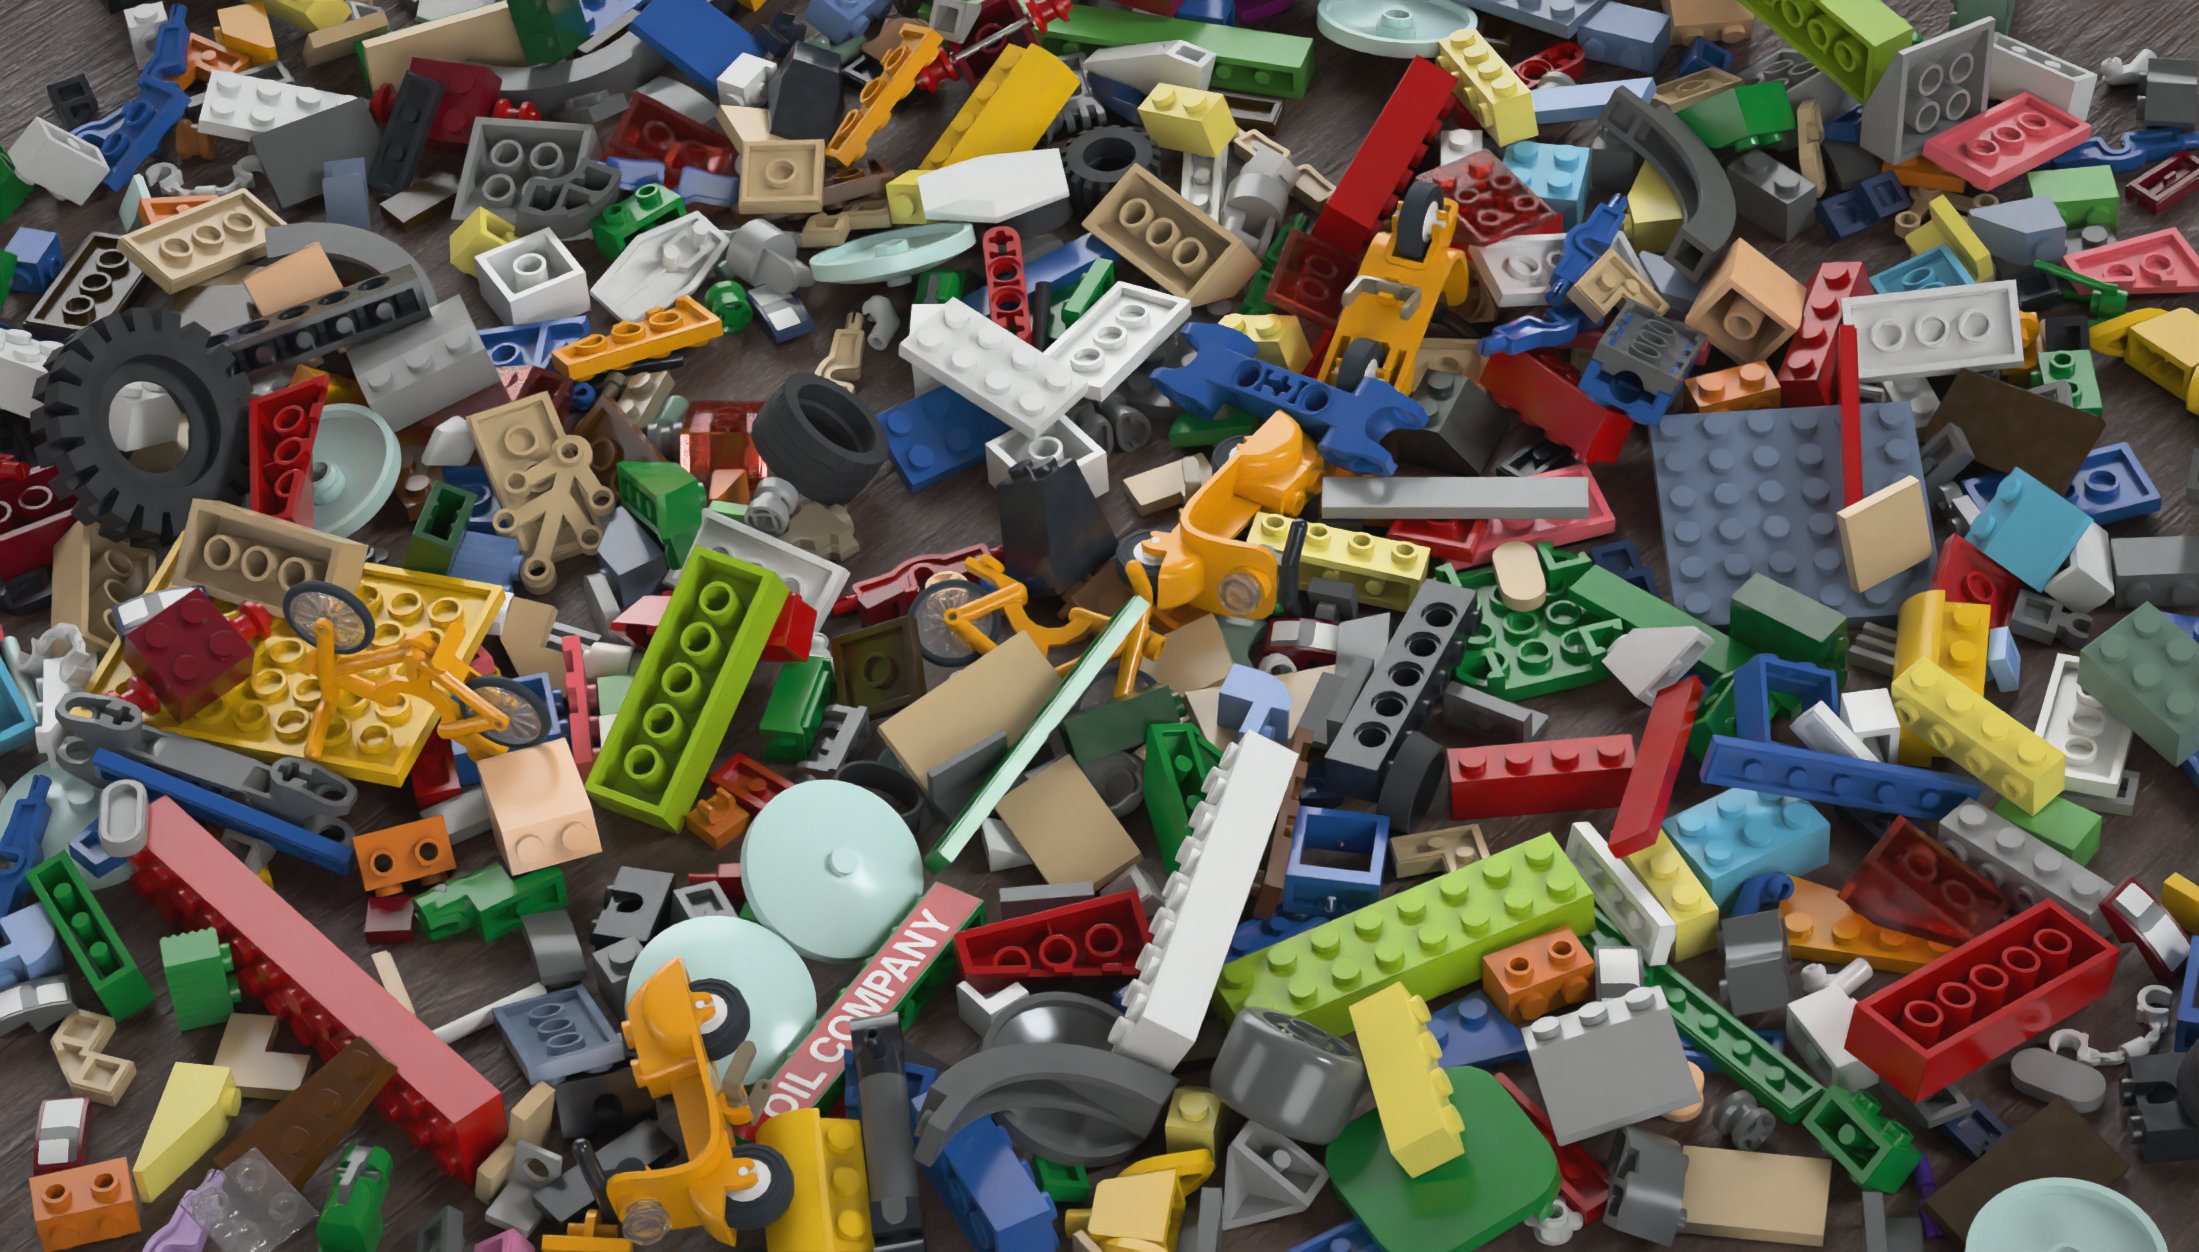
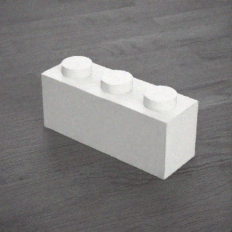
M1994 32L1988 99L2005 102L2025 91H2029L2080 120L2086 121L2097 74L1999 32Z

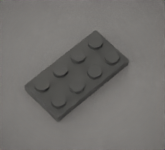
M1222 299L1191 308L1192 315L1120 384L1117 392L1126 398L1127 406L1137 409L1147 417L1175 421L1178 415L1189 414L1182 407L1156 391L1149 377L1154 369L1160 367L1178 369L1188 365L1196 357L1197 352L1187 345L1185 337L1180 334L1186 323L1219 324L1225 315L1239 314L1243 303Z

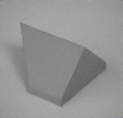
M1248 1119L1227 1150L1223 1200V1231L1306 1210L1329 1178L1327 1170L1286 1135Z

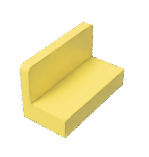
M1944 194L1929 202L1932 220L1905 237L1906 245L1914 255L1918 256L1946 243L1976 284L1993 275L1990 252Z

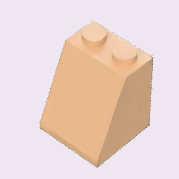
M1660 0L1663 14L1671 15V45L1683 44L1689 47L1698 35L1708 41L1722 40L1726 43H1735L1744 38H1751L1754 14L1737 0Z
M1739 237L1716 260L1683 323L1707 334L1706 340L1740 366L1766 360L1798 330L1801 324L1806 288Z
M313 242L241 280L261 317L343 288L319 242ZM357 343L338 349L339 354L346 352L345 349ZM318 356L299 363V365L315 368L325 361L322 356ZM298 364L291 366L293 370L296 369Z
M565 738L476 761L496 846L512 876L602 852L593 810Z

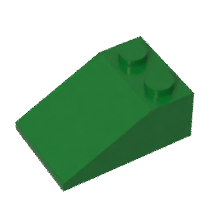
M1783 81L1734 87L1674 113L1708 147L1724 148L1734 146L1736 152L1748 150L1758 145L1760 148L1776 145L1784 141L1782 134L1797 128Z

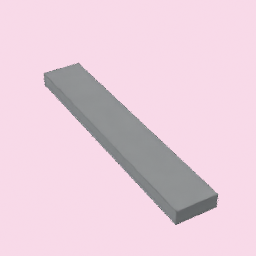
M1323 477L1322 519H1588L1589 515L1588 477Z

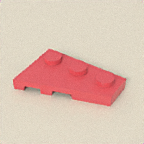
M2176 227L2062 256L2061 260L2062 268L2104 283L2118 284V289L2128 290V294L2199 292V257ZM2069 280L2079 295H2092L2093 290H2095Z
M572 635L561 637L567 671L565 679L570 708L569 718L573 756L584 786L601 751V747L594 748V743L601 742L599 715H591L592 711H599V700L596 684L588 685L580 636Z

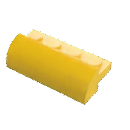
M1009 43L918 169L938 170L980 156L1032 151L1081 83L1080 80L1065 63L1047 50L1032 43L1027 49Z
M1946 590L1925 591L1907 599L1900 607L1898 614L1892 682L1924 656L1984 697L1991 605L1945 602ZM1899 723L1900 735L1897 765L1931 768L1932 756L1949 758Z
M802 1108L778 1114L765 1121L755 1133L756 1143L770 1146L782 1154L794 1176V1196L789 1208L777 1221L765 1226L768 1252H874V1238L869 1210L870 1200L860 1120L820 1118L819 1108Z

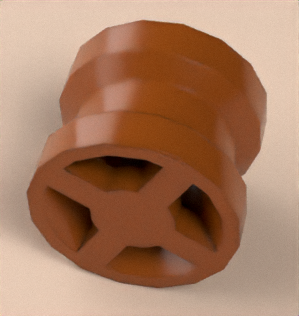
M180 119L176 129V150L179 158L190 159L193 155H200L203 159L208 160L215 158L218 137L216 135L198 132L197 123H193L188 119Z

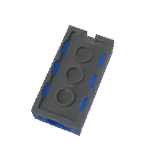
M1629 298L1598 342L1578 388L1585 391L1586 396L1593 402L1604 406L1612 404L1625 410L1627 417L1637 423L1658 425L1682 388L1683 380L1688 378L1707 334L1677 320L1673 322L1660 316V312Z

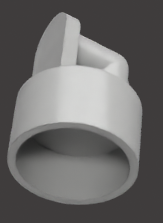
M1261 173L1239 175L1229 184L1220 213L1221 225L1242 240L1260 262L1268 249L1270 240L1275 238L1281 230L1288 206V195L1285 188L1274 178Z
M755 219L743 225L729 244L726 256L729 270L753 287L766 284L778 293L789 294L794 292L797 287H810L816 282L812 277L811 268L796 259L797 248L794 239L764 219Z

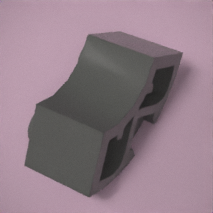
M2149 58L2148 72H2139L2136 120L2144 121V126L2194 128L2199 60Z
M583 158L575 170L563 177L549 180L531 177L517 210L514 236L522 238L550 227L558 239L561 240L577 236L591 229L589 220L600 215L607 206L615 204L619 195L622 171Z
M1783 908L1721 920L1722 930L1716 931V940L1721 958H1726V966L1724 968L1726 978L1719 980L1720 994L1724 1007H1732L1734 1017L1787 1007V1004L1793 1002L1794 985L1788 964H1792Z
M1625 1125L1618 1128L1605 1166L1609 1174L1610 1187L1603 1223L1616 1230L1671 1248L1674 1237L1677 1238L1681 1235L1687 1220V1210L1681 1207L1689 1156L1683 1154L1680 1144L1675 1139L1633 1125Z

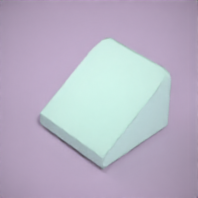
M140 174L133 176L119 209V216L126 234L144 227L137 212L140 198H151L144 178Z

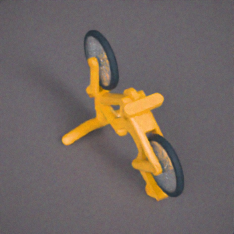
M982 554L979 560L968 556L964 562L965 570L991 583L997 588V591L989 593L978 584L967 580H943L925 588L914 599L908 611V615L917 619L922 658L934 665L947 668L970 665L996 648V642L1001 630L1002 615H1006L1007 620L1016 633L1024 629L1046 659L1049 647H1064L1082 641L1092 631L1100 632L1111 618L1084 608L1074 607L1068 614L1070 623L1064 627L1046 628L1036 625L1027 617L1023 609L1028 600L1027 589L1024 584L1002 574L1005 569L1004 566L997 559L986 554ZM1130 560L1125 566V572L1135 595L1139 594L1151 605L1105 663L1106 665L1121 658L1120 667H1111L1099 671L1078 698L1072 712L1158 683L1150 675L1141 671L1140 665L1143 656L1156 662L1166 646L1167 638L1149 629L1150 625L1148 623L1154 612L1153 592L1145 570L1138 560ZM1080 657L1054 668L1062 680ZM1145 743L1130 747L1122 751L1131 754Z
M316 580L295 584L285 594L283 613L287 623L299 637L317 648L316 650L311 647L298 671L306 676L312 674L318 677L319 686L321 687V700L313 713L304 748V756L307 760L314 762L320 759L330 720L346 691L385 707H394L399 701L398 694L400 693L411 694L425 699L441 714V721L437 727L438 736L442 739H451L466 747L469 758L475 763L482 759L505 754L509 747L527 748L538 745L548 736L551 729L550 713L544 702L532 690L509 678L493 675L482 676L455 656L466 635V629L462 624L457 622L451 623L440 644L433 640L431 633L426 630H419L417 633L405 635L398 645L367 651L364 649L371 644L375 636V623L368 608L354 594L335 584ZM354 654L351 656L341 658V655ZM404 662L407 666V676L383 675L375 683L359 677L363 671ZM432 680L457 697L459 704L442 690L432 685Z

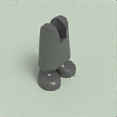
M1116 390L1102 402L1082 397L1065 413L1074 424L1106 452L1107 458L1112 451L1113 437L1121 449L1132 452L1142 448L1151 435L1149 419L1137 409L1127 406L1126 398Z

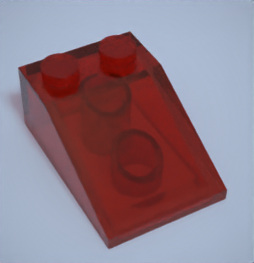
M635 90L628 103L630 108L626 109L622 114L600 159L601 162H607L608 156H615L634 160L660 161L665 166L663 184L666 188L673 189L678 185L682 169L686 166L718 175L730 176L739 153L728 137Z
M1292 227L1272 267L1265 285L1263 300L1335 333L1345 308L1341 304L1343 293L1356 279L1363 259Z
M691 400L680 432V466L698 479V483L702 482L705 490H710L712 473H714L715 469H744L747 472L749 490H756L761 480L770 477L771 470L762 461L758 451L755 449L753 439L751 438V426L758 412L767 401Z
M1900 814L1837 895L1854 912L1862 915L1876 926L1958 948L1996 927L2015 901Z

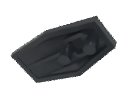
M799 40L795 42L767 87L770 134L788 140L824 139L826 149L845 110L841 54Z

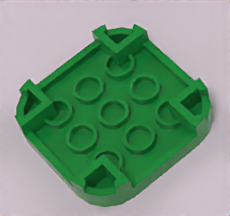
M1553 541L1536 543V552L1546 582V600L1539 608L1528 612L1515 611L1503 604L1493 572V566L1456 574L1451 562L1436 567V576L1432 580L1476 590L1477 610L1482 611V624L1476 637H1470L1468 640L1463 662L1459 667H1453L1450 673L1449 684L1451 681L1507 702H1513L1591 684L1611 675L1612 672L1602 660L1609 654V649L1613 642L1623 635L1621 618L1606 621L1568 600L1569 588L1592 568V560L1586 553L1582 551L1576 556L1570 552L1553 550Z
M1471 1066L1443 1069L1453 1087V1094L1448 1096L1450 1104H1453L1457 1109L1465 1127V1130L1459 1133L1465 1153L1413 1179L1390 1152L1377 1106L1349 1122L1338 1138L1329 1143L1326 1149L1325 1167L1338 1202L1342 1200L1381 1252H1472L1532 1215L1541 1224L1554 1213L1552 1204L1560 1191V1182H1563L1551 1145L1502 1084L1487 1071Z

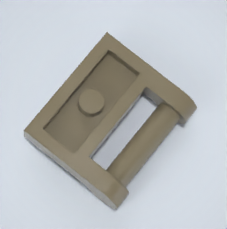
M668 371L642 372L627 377L619 372H610L602 382L603 391L597 401L602 395L613 398L615 401L619 399L617 404L646 435L648 424L653 423L664 399L670 394L675 382Z

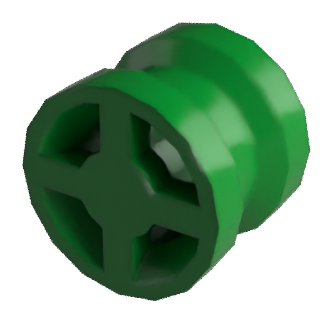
M723 281L713 285L706 292L704 298L707 310L722 320L723 334L738 333L751 323L753 317L752 309L747 302L746 293L740 284L734 281Z

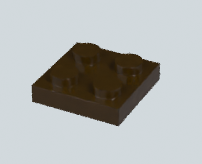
M906 615L830 638L839 705L858 708L859 706L868 707L870 722L897 714L927 694L916 618Z

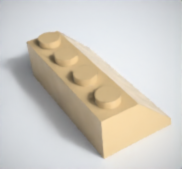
M1136 162L1081 223L1084 229L1170 294L1190 300L1191 308L1234 297L1262 266L1242 240Z
M193 498L172 584L179 587L204 585L209 596L238 605L244 600H249L253 604L260 603L267 609L269 614L285 619L283 613L284 596L292 586L300 582L310 580L324 581L340 586L354 594L359 587L369 545L222 501ZM319 592L302 593L293 598L294 611L304 625L314 627L317 619L324 618V606L331 598H337Z
M78 520L53 546L51 629L61 622L76 625L85 642V652H97L100 664L118 635L111 614L112 608L124 601L143 595L156 574V552L146 548L130 547L129 538L115 543L98 535L100 523L95 522L89 526H84ZM58 638L54 640L50 645V659L65 657L73 647L72 642L59 640Z

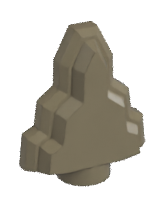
M809 498L789 515L790 521L784 534L777 538L828 561L837 560L842 562L860 550L859 544L852 535L854 533V525L847 511L839 504H833L825 508L820 503Z

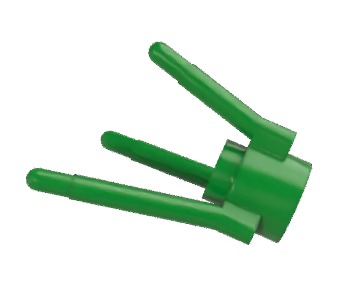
M2041 260L2034 261V267L2095 289L2092 295H2079L2076 290L2060 288L2062 297L2091 303L2089 315L2097 316V319L2088 320L2089 328L2125 314L2128 290L2118 289V284L2104 283Z

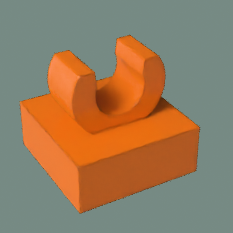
M722 787L717 788L716 795L707 801L703 799L698 801L697 808L686 814L687 828L715 850H719L741 835L751 825L750 814L736 804L734 796Z

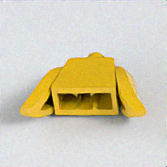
M2146 308L2135 310L2089 328V341L2093 349L2109 356L2123 357L2125 363L2183 401H2186V410L2199 416L2198 314L2188 308H2179L2171 312L2162 309Z
M1208 1148L1154 1156L1132 1164L1124 1169L1116 1178L1102 1180L1096 1186L1092 1209H1068L1066 1211L1065 1231L1067 1237L1072 1239V1234L1083 1230L1103 1252H1177L1186 1205L1185 1197L1197 1190L1214 1171L1215 1162L1212 1152Z

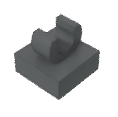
M1318 577L1311 578L1307 594L1311 615L1315 616V619L1339 623V620L1349 621L1356 619L1359 605L1355 584Z

